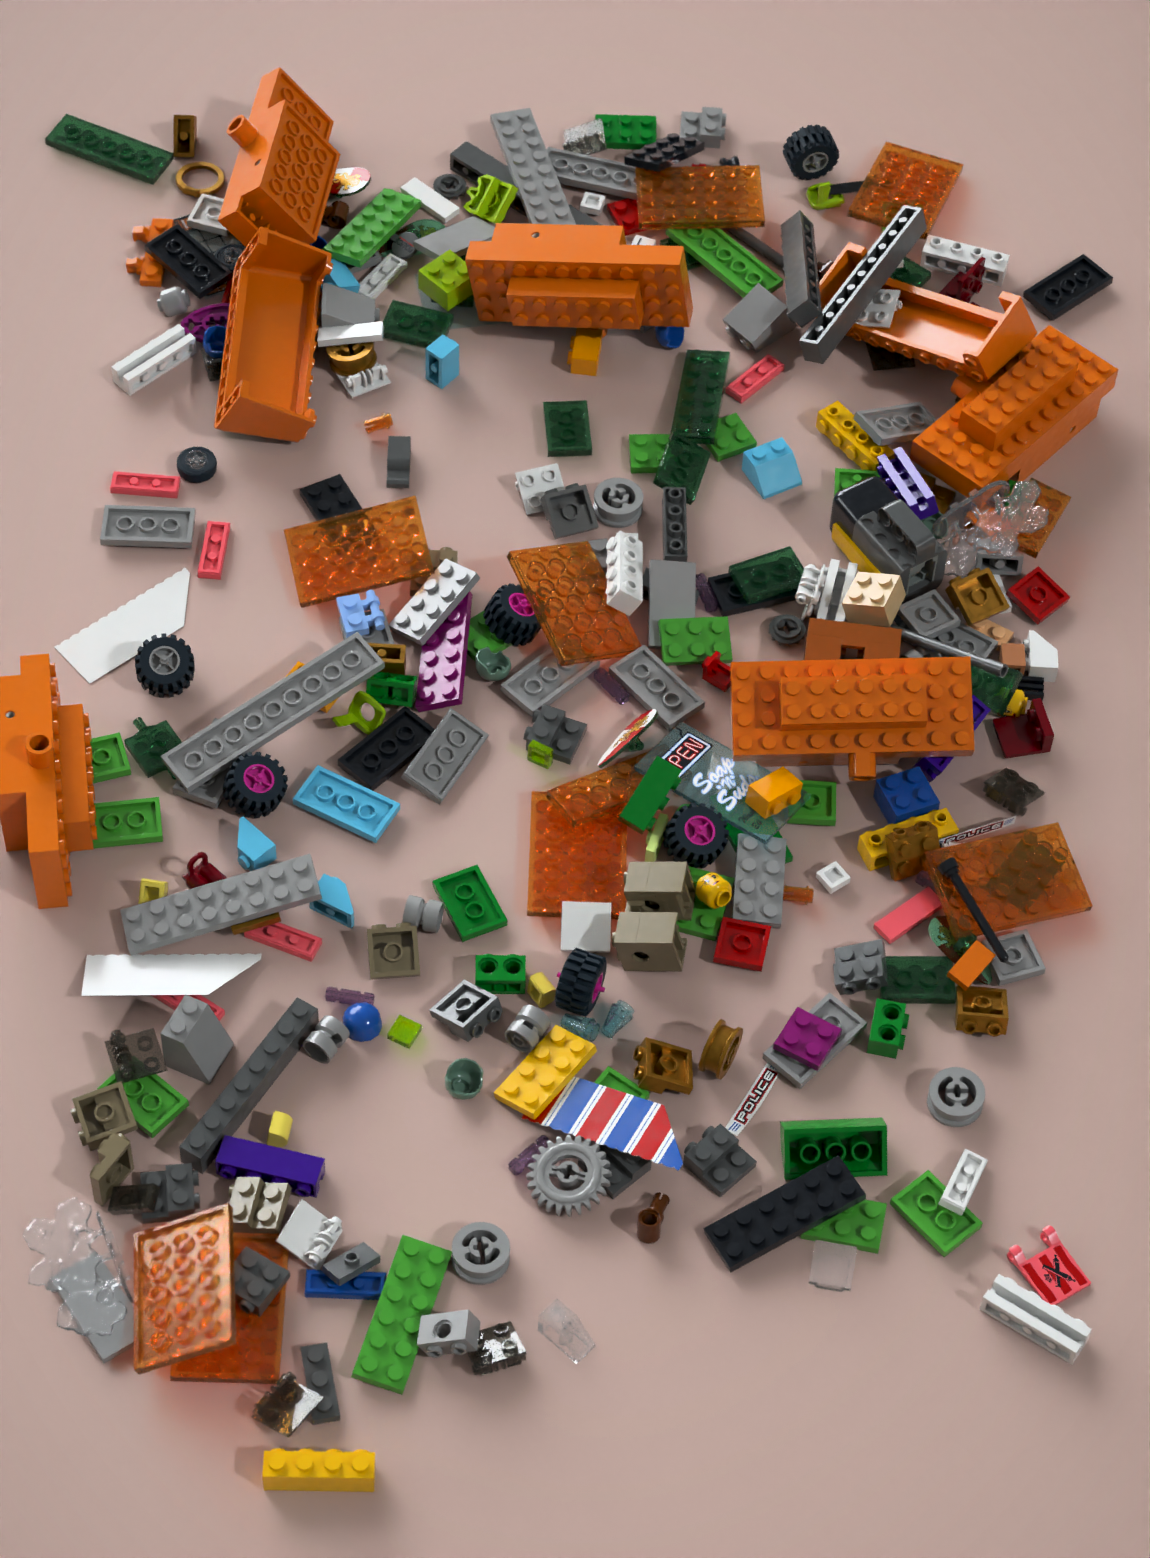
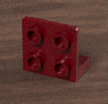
M981 257L966 273L959 271L939 294L969 303L975 293L978 294L982 289L983 282L981 281L986 271V267H984L986 258Z
M1041 698L1032 699L1027 714H1022L1018 717L1009 716L993 719V726L1005 758L1050 752L1054 733Z

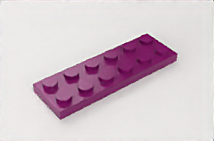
M470 591L421 648L415 705L418 712L462 704L473 596Z

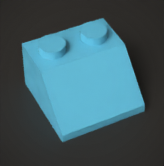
M782 437L743 452L742 471L763 499L802 485L794 453Z

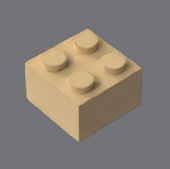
M857 572L842 602L847 621L849 623L890 627L906 596L900 575Z

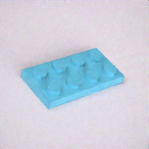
M317 765L293 797L294 805L374 843L379 840L400 810V803Z

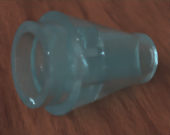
M622 1000L613 1003L600 1031L608 1038H613L619 1030L633 1019L634 1009Z
M566 1013L561 1020L562 1028L587 1041L593 1042L598 1036L600 1024L594 1018Z

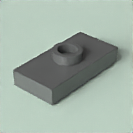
M362 1242L322 1265V1272L338 1286H341L379 1264L381 1256L365 1242Z

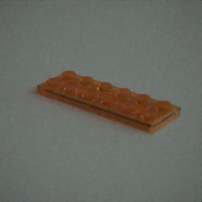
M664 745L547 790L546 797L573 828L625 808L656 756L661 757L669 749ZM689 771L681 777L682 780L678 786L691 782L692 774Z

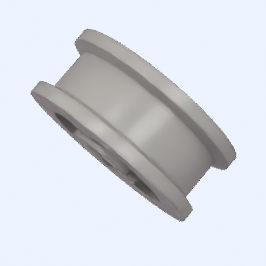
M611 478L601 482L594 492L593 509L596 518L601 523L615 528L633 525L642 515L643 492L636 483L625 478Z
M950 1067L941 1070L930 1082L927 1096L929 1112L938 1122L949 1127H964L972 1124L978 1119L983 1109L985 1100L984 1084L975 1073L965 1068ZM946 1088L944 1103L938 1093ZM967 1092L971 1094L974 1100L973 1103L968 1106H966L968 1098Z
M475 1222L464 1226L456 1233L452 1242V1265L461 1279L471 1284L485 1285L497 1281L507 1271L510 1262V1243L507 1235L498 1226L487 1222ZM477 1242H481L484 1265H480V1253L477 1250Z

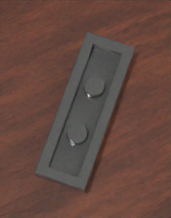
M327 1342L300 1347L313 1425L340 1421Z

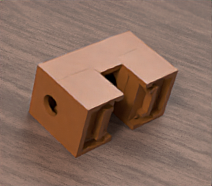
M809 618L804 660H837L841 656H845L846 648L858 649L857 658L861 659L899 658L902 629Z

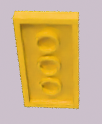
M555 1025L494 1091L495 1099L535 1120L597 1052L596 1045Z

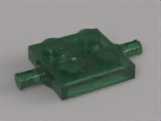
M138 717V720L137 718L134 719L133 724L139 731L124 740L130 754L147 778L167 770L172 779L176 780L175 776L162 762L161 756L181 744L182 741L167 720L156 725L147 726L141 717Z

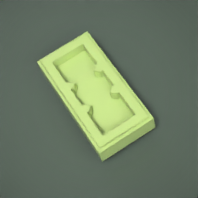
M660 813L653 831H648L645 842L648 844L645 852V862H655L664 840L665 827L669 820L667 814Z

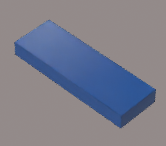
M307 1269L305 1297L379 1300L386 1281V1272H363L338 1286L322 1270Z

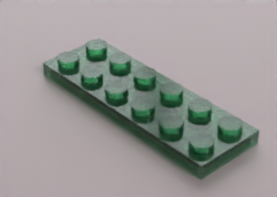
M65 114L45 138L46 145L152 185H154L174 160L172 152L69 114Z
M687 349L670 433V442L714 445L730 362V352Z

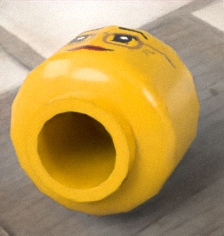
M1003 687L1000 693H995L992 706L997 707L996 713L998 716L1018 717L1025 714L1028 697H1025L1022 690Z
M712 872L699 878L696 886V896L708 907L717 909L729 903L732 897V887L727 880Z

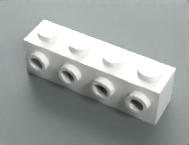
M928 235L922 251L920 267L956 275L959 271L966 273L981 257L986 258L984 265L986 271L982 276L981 282L1001 287L1008 268L1010 255Z
M620 530L615 537L609 539L606 545L607 605L630 616L643 602V542Z

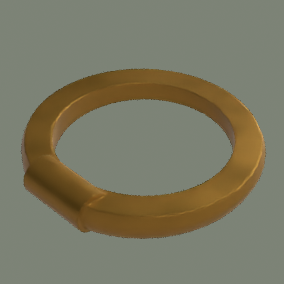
M208 162L189 163L183 166L176 174V184L183 194L197 198L202 193L210 196L217 193L225 183V175L222 170ZM194 169H208L218 176L217 183L206 189L189 187L182 179L187 172Z

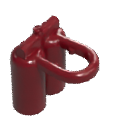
M204 852L195 854L187 864L188 872L182 876L183 880L186 881L187 887L190 889L227 878L214 865L208 863V856ZM202 858L201 863L194 867V863Z

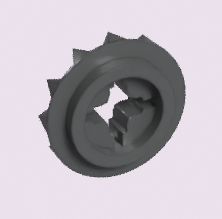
M444 174L435 179L433 189L443 197L448 198V200L451 198L458 199L459 196H463L465 193L466 182L458 175Z
M779 615L769 624V634H771L772 640L779 642V645L787 643L790 646L792 643L798 644L801 639H804L805 625L796 616ZM785 626L787 627L788 631L790 632L789 635H787L786 632L784 631Z

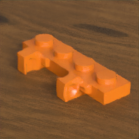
M152 218L151 226H135L133 228L134 242L137 240H142L145 244L172 228L174 220ZM145 251V256L141 257V259L138 257L134 259L127 258V273L140 275V286L162 287L165 268Z

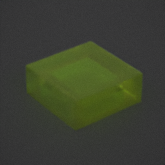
M532 739L528 745L527 760L549 769L553 763V749Z
M399 1015L387 1033V1039L410 1049L422 1031V1025Z

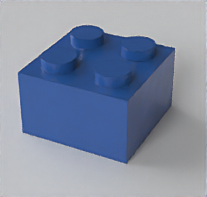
M919 766L876 780L873 797L888 824H897L906 821L910 817H918L932 810H939L940 801Z

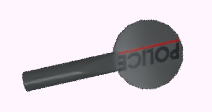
M404 232L399 236L394 234L389 239L393 242L391 247L393 254L401 259L412 257L418 251L413 248V241L419 238L412 232Z

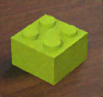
M450 249L418 270V288L446 311H449L473 294L466 262Z

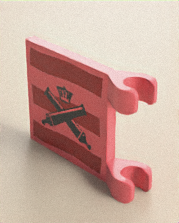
M1049 1225L1040 1234V1238L1049 1248L1026 1260L1022 1249L1018 1245H1014L1009 1249L1007 1258L1020 1270L1042 1300L1051 1305H1057L1088 1287L1091 1282L1061 1243L1055 1229Z

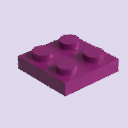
M797 1007L774 1042L773 1049L818 1071L840 1037L842 1029Z

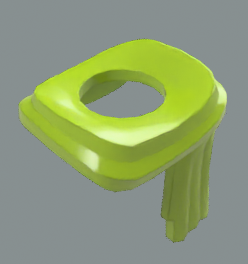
M830 182L814 184L806 192L810 205L816 210L840 207L845 203L843 194L832 195L833 198L828 199L831 189L830 185H834L830 184Z
M358 691L349 706L348 714L333 717L332 721L337 727L354 724L365 734L369 735L382 724L386 710L372 696L364 691ZM365 703L370 704L374 708L375 715L371 721H367L362 717L361 708Z

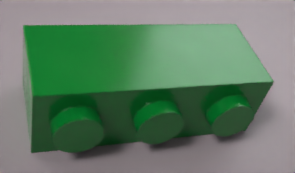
M657 755L617 820L641 835L645 829L650 832L657 821L653 816L658 809L663 811L670 800L666 795L670 789L675 791L682 780L678 776L682 770Z

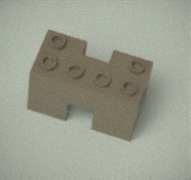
M629 862L628 871L624 872L623 878L625 885L624 894L627 899L625 912L619 913L616 932L612 933V946L616 947L617 959L621 961L624 971L682 972L687 938L680 937L679 925L676 922L680 920L691 921L696 897V887L687 862Z

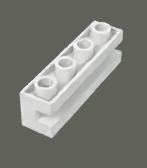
M177 324L159 337L151 340L145 346L135 350L123 360L115 363L111 367L113 382L131 396L196 354V338L190 333L185 336L184 328Z
M831 559L829 567H825L823 572L826 575V579L822 588H819L821 601H818L814 608V614L817 615L816 619L846 620L842 602L856 576L858 564L849 562L848 568L843 569L839 568L840 560Z
M1000 1274L994 1280L991 1290L988 1289L984 1295L980 1306L981 1311L1071 1365L1087 1343L1092 1330L1082 1320L1074 1319L1064 1313L1060 1307L1047 1303L1035 1292L1025 1290L1013 1279L1005 1278Z

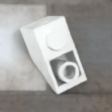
M1029 630L1027 639H1023L1027 676L1043 677L1044 682H1055L1058 672V650L1034 630Z

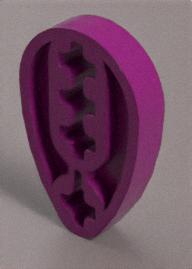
M229 303L208 305L190 313L181 321L185 336L190 333L196 338L197 342L203 343L204 333L210 327L211 321H215L217 326H220L222 320H226L227 323ZM189 323L194 324L193 330L191 331L188 329L190 325Z

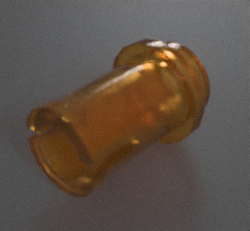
M384 412L380 416L363 421L364 426H370L365 428L367 434L383 428L390 429V426L393 425L391 415Z
M784 885V892L794 894H783V901L805 902V905L813 903L814 889L809 888V886L803 888Z

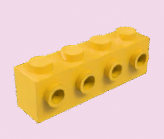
M838 400L820 410L817 414L816 422L818 431L828 437L861 470L877 471L876 467L879 466L877 457L886 454L889 460L895 458L893 450L888 445L878 446L853 419L854 415Z
M948 809L932 810L927 814L910 817L906 821L888 824L884 828L867 831L859 835L857 850L868 870L872 871L889 865L885 835L892 833L896 829L908 828L920 821H929L937 827L939 839L958 834L959 828Z
M282 1448L264 1451L263 1488L264 1490L375 1492V1452L363 1449L355 1450L354 1452H342L338 1449H329L326 1452L314 1451L312 1449L286 1451Z

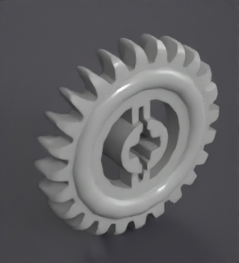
M567 1135L565 1141H563L560 1136H557L556 1143L548 1140V1148L540 1146L538 1149L541 1154L532 1155V1159L536 1163L528 1164V1169L532 1172L527 1173L526 1178L532 1181L528 1183L527 1187L529 1190H533L531 1194L533 1199L539 1197L538 1205L540 1207L547 1202L546 1209L548 1213L551 1212L554 1206L558 1216H560L563 1209H566L567 1215L570 1217L572 1208H575L577 1213L581 1215V1206L583 1205L591 1211L590 1201L592 1200L599 1205L600 1200L597 1194L606 1196V1191L602 1186H611L610 1181L605 1178L612 1176L611 1171L606 1169L610 1167V1162L603 1160L606 1158V1153L603 1151L598 1152L600 1150L598 1144L591 1146V1139H586L582 1142L580 1135L575 1140L571 1139V1135ZM575 1158L582 1161L588 1171H580L578 1165L572 1161L562 1162L559 1166L554 1165L559 1160ZM550 1176L558 1178L560 1187L563 1190L556 1188L551 1183Z

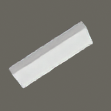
M415 177L400 187V193L420 199L421 207L443 223H447L460 213L458 206Z
M389 253L359 283L358 294L376 299L407 268V261Z
M383 322L318 328V347L383 341Z
M964 1149L938 1204L962 1216L988 1160Z

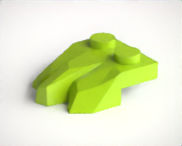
M487 174L478 178V187H470L466 192L471 197V200L466 202L463 207L471 214L496 225V223H501L504 220L511 203L515 199L518 188L500 181L496 177Z

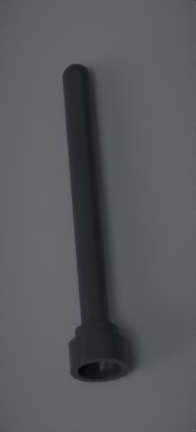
M954 857L943 861L937 867L941 875L946 876L947 879L952 881L998 959L1003 963L1007 962L1009 959L1008 954L958 874L960 871L957 861Z

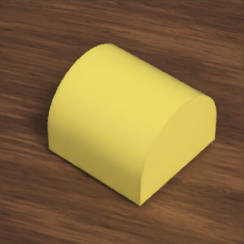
M142 878L138 904L167 896L168 882Z
M538 972L530 976L527 993L540 1008H543L555 1000L556 988L542 972Z
M279 1111L273 1112L267 1145L275 1147L287 1145L293 1123L291 1116Z

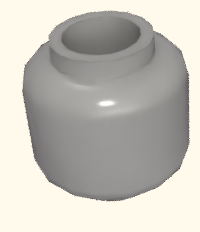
M174 286L161 291L157 304L160 312L164 311L167 316L172 317L185 313L188 310V306H190V299L186 289Z

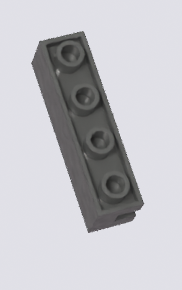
M663 487V560L687 562L686 488Z

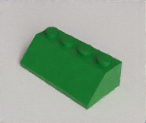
M882 1117L780 1122V1147L785 1180L796 1179L838 1155L854 1177L887 1176V1125Z

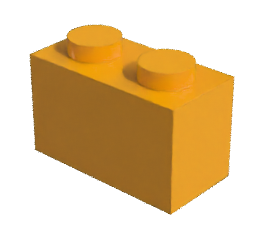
M577 328L576 335L571 336L570 348L573 351L568 352L567 364H571L572 374L597 375L603 330Z
M783 766L750 784L745 803L766 819L773 814H778L787 806L796 804L801 798L803 783Z

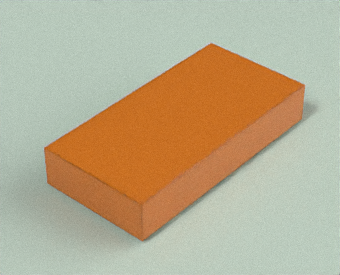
M976 940L946 976L966 991L996 955Z

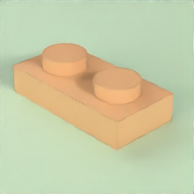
M988 619L969 626L998 641L997 651H1000L1001 643H1009L1014 632Z

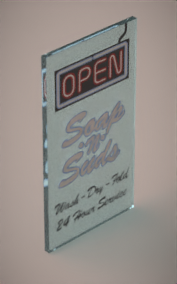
M680 722L634 766L635 771L645 775L658 755L682 770L678 776L682 778L675 791L672 789L670 791L692 803H696L697 806L700 803L706 804L705 808L708 809L712 806L715 808L713 812L716 814L720 812L722 814L721 820H726L728 824L764 844L769 842L791 817L810 800L812 795L802 789L801 798L796 804L789 805L778 814H773L764 819L746 804L745 800L749 785L772 772L753 761H733V751L730 748L683 722Z

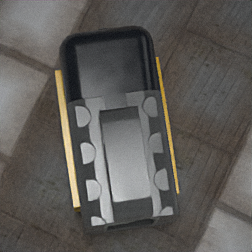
M877 476L868 477L835 494L829 524L832 533L831 537L852 563L858 564L857 569L859 572L900 575L906 593L902 604L940 586L944 576L947 551L934 538L932 532L904 501L895 495L881 478Z

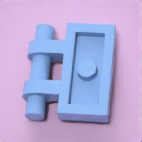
M374 590L366 592L367 598L365 600L360 599L359 593L336 597V604L346 638L356 632L361 636L369 634L370 626H375L378 631L385 628V617L383 612L380 611V600L375 595ZM371 610L372 614L365 616L364 611Z

